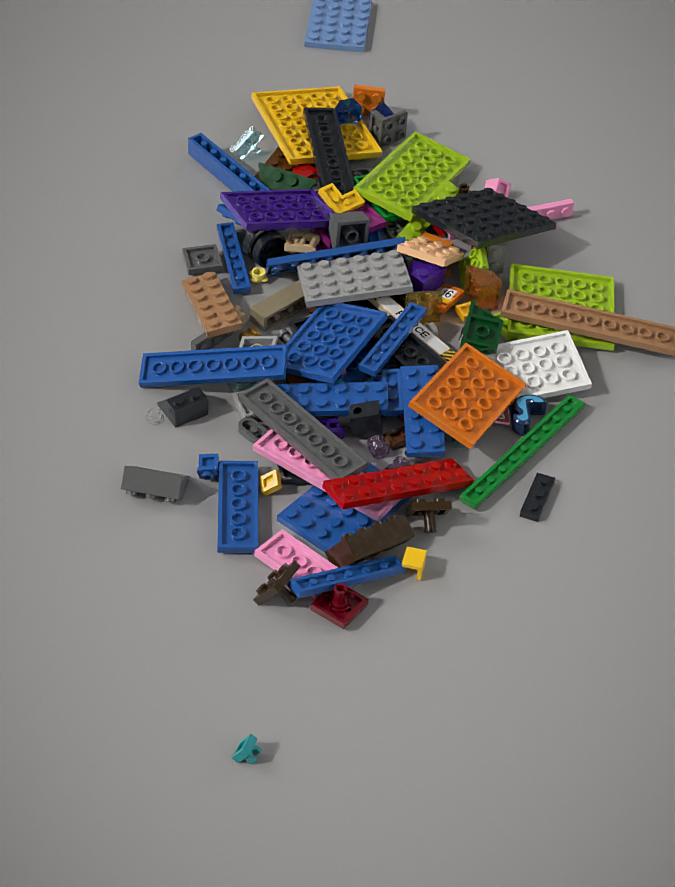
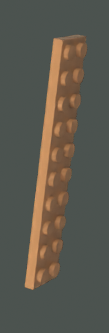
M507 289L500 317L560 331L568 330L578 335L675 356L674 326Z

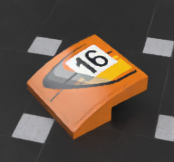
M442 284L422 299L419 298L415 304L427 308L429 312L434 308L445 314L464 296L465 290Z

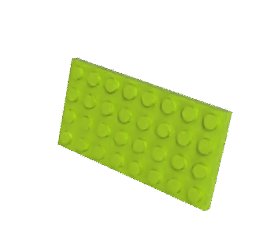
M415 131L355 185L353 190L356 189L362 198L411 222L417 216L412 213V206L428 203L448 180L452 182L470 164L471 159Z

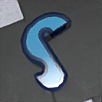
M522 395L515 399L512 410V430L516 434L525 435L530 431L531 415H545L547 407L545 399L537 395Z

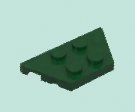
M260 162L258 164L260 182L270 190L311 189L314 185L318 184L317 180Z
M471 300L460 348L465 343H468L484 355L495 354L504 321L494 316L486 308L482 310L476 305L477 302Z

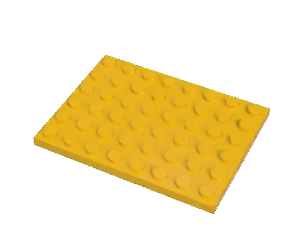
M340 86L252 92L251 99L290 165L315 163L303 115L304 107L336 109L348 160L382 157L383 151Z

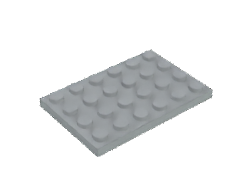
M396 250L364 256L356 255L350 258H338L330 261L321 260L316 263H303L297 266L307 308L413 292V285L402 254Z

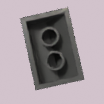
M125 466L121 489L126 490V494L138 496V492L145 493L147 498L157 499V496L165 497L164 501L176 502V499L183 498L190 476L137 466Z

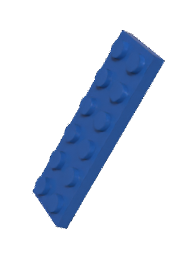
M438 365L401 367L407 458L445 456L444 431L408 407L409 402L438 372Z
M388 382L275 384L312 416H348L350 405L379 400L381 415H388Z
M219 461L217 553H255V550L258 548V461Z

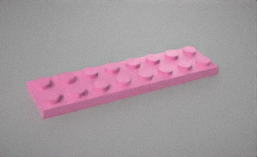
M270 429L253 444V451L325 491L322 488L323 481L330 479L274 430ZM401 499L355 507V509L378 522Z

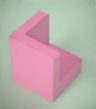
M501 178L486 180L485 188H492L508 198L511 187L510 183Z

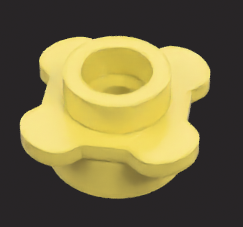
M256 267L249 273L253 283L268 281V277H266L267 272L264 268Z

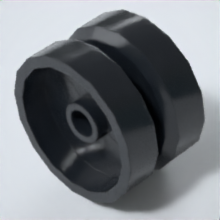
M275 229L270 231H249L244 238L242 250L256 264L266 268L267 259L284 255L286 239L276 232Z

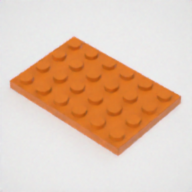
M465 343L409 402L408 407L471 450L524 390L527 383L468 343Z

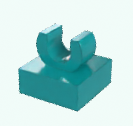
M249 734L241 740L232 759L237 763L244 759L249 764L256 762L257 758L252 753L258 755L262 751L259 746L255 745L258 738Z

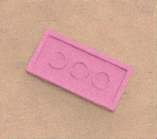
M283 529L255 550V557L273 570L276 569L278 571L283 564H290L296 561L301 567L291 579L338 568ZM321 593L315 594V595H311V596H312L313 598H316V597H318Z

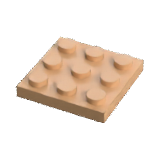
M424 236L400 243L396 250L397 252L442 267L462 260L465 252L459 251L458 247H447L442 242H432Z

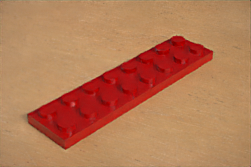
M448 458L446 460L324 480L322 488L344 510L469 487L473 484L474 479L453 458Z

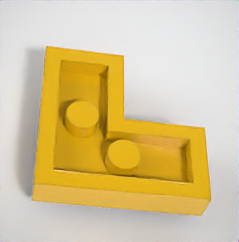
M333 183L320 188L318 194L334 213L351 212L364 206L365 203L356 189L342 195Z

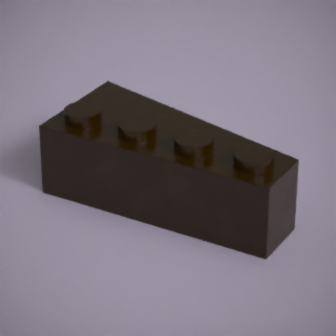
M396 515L387 518L385 523L378 521L372 524L370 529H367L365 526L355 531L356 534L354 535L350 532L341 536V541L325 551L329 562L340 568L357 564L365 559L368 560L382 552L384 553L414 538L415 534L405 515L398 518Z

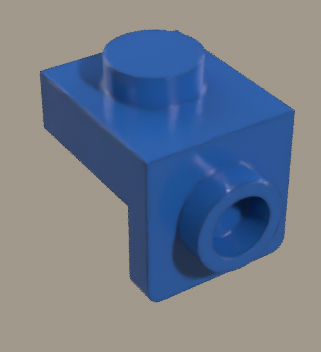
M218 453L199 454V467H197L199 479L211 480L219 478Z

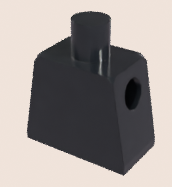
M379 400L350 405L349 415L339 416V427H350L353 437L383 438Z

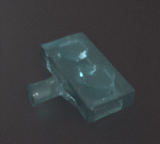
M251 125L230 150L240 159H243L251 150L258 154L261 149L256 144L264 135Z

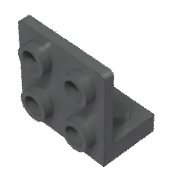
M377 110L371 111L369 131L379 147L406 137L408 116L406 110L388 117H384Z

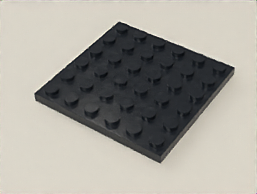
M484 188V190L480 191L475 190L468 194L461 193L458 196H448L445 199H436L432 202L412 206L413 214L477 249L556 229V222L550 220L549 217L542 216L537 211L517 203L514 199L505 197L504 194L498 193L492 188Z

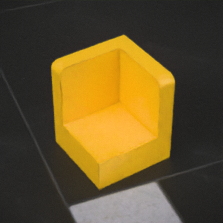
M407 546L402 567L417 570V580L421 581L427 550Z

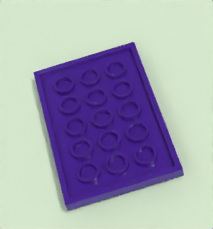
M314 189L220 193L222 202L243 228L250 232L255 230L270 231L271 229L329 228L330 214L334 213Z

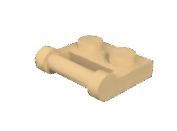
M290 232L284 244V251H289L293 254L316 251V245L319 244L321 238L318 234Z

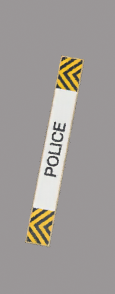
M390 296L367 299L378 310L387 312V316L391 315L395 319L404 311V308ZM420 322L411 332L446 363L456 353Z

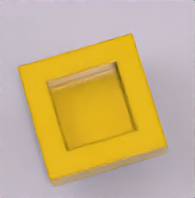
M471 301L455 306V312L463 322L467 320Z
M276 469L259 477L261 493L267 496L282 489L280 473Z

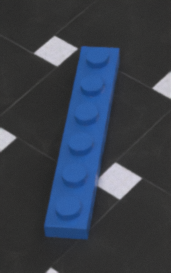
M234 223L217 224V232L233 294L251 293V285Z
M410 302L361 361L358 370L375 377L426 315L427 308Z
M396 555L293 578L290 579L289 586L298 598L332 591L338 583H343L349 587L403 574L406 567H402V561Z

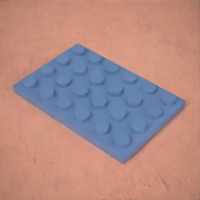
M313 0L304 47L364 52L372 0Z

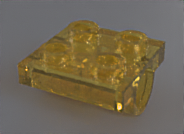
M442 291L406 293L405 308L410 302L427 308L426 315L421 319L420 323L424 325L425 323L440 322Z

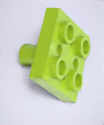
M485 247L480 249L473 248L470 254L458 265L461 288L466 291L468 290L470 266L491 271L488 270L489 266Z

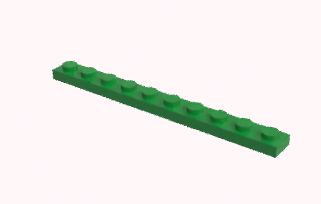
M569 394L460 495L459 501L476 510L584 409L585 402Z

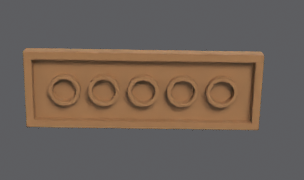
M206 272L200 276L181 280L182 287L208 338L243 329L242 322L215 272Z

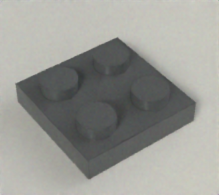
M216 244L182 248L188 275L223 271L222 261Z

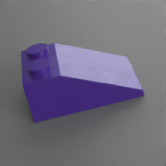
M403 256L413 285V293L417 297L422 299L444 283L446 267L412 256Z

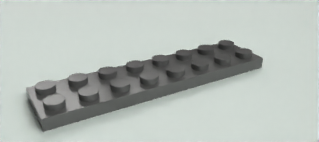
M268 378L238 394V400L329 479L357 475L368 468L367 461Z

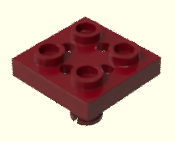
M338 583L334 586V590L322 593L311 604L310 610L338 627L345 629L366 608L369 599L350 589L345 584Z

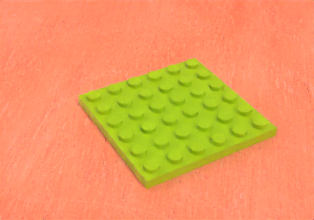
M511 263L510 290L614 313V277ZM507 318L506 337L516 338L523 336L531 338L561 332L557 329ZM569 332L575 346L614 350L615 343Z

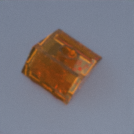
M468 265L466 267L464 285L465 296L469 301L474 300L477 302L476 305L482 310L485 308L489 311L498 310L500 290L502 288L501 279L493 271Z

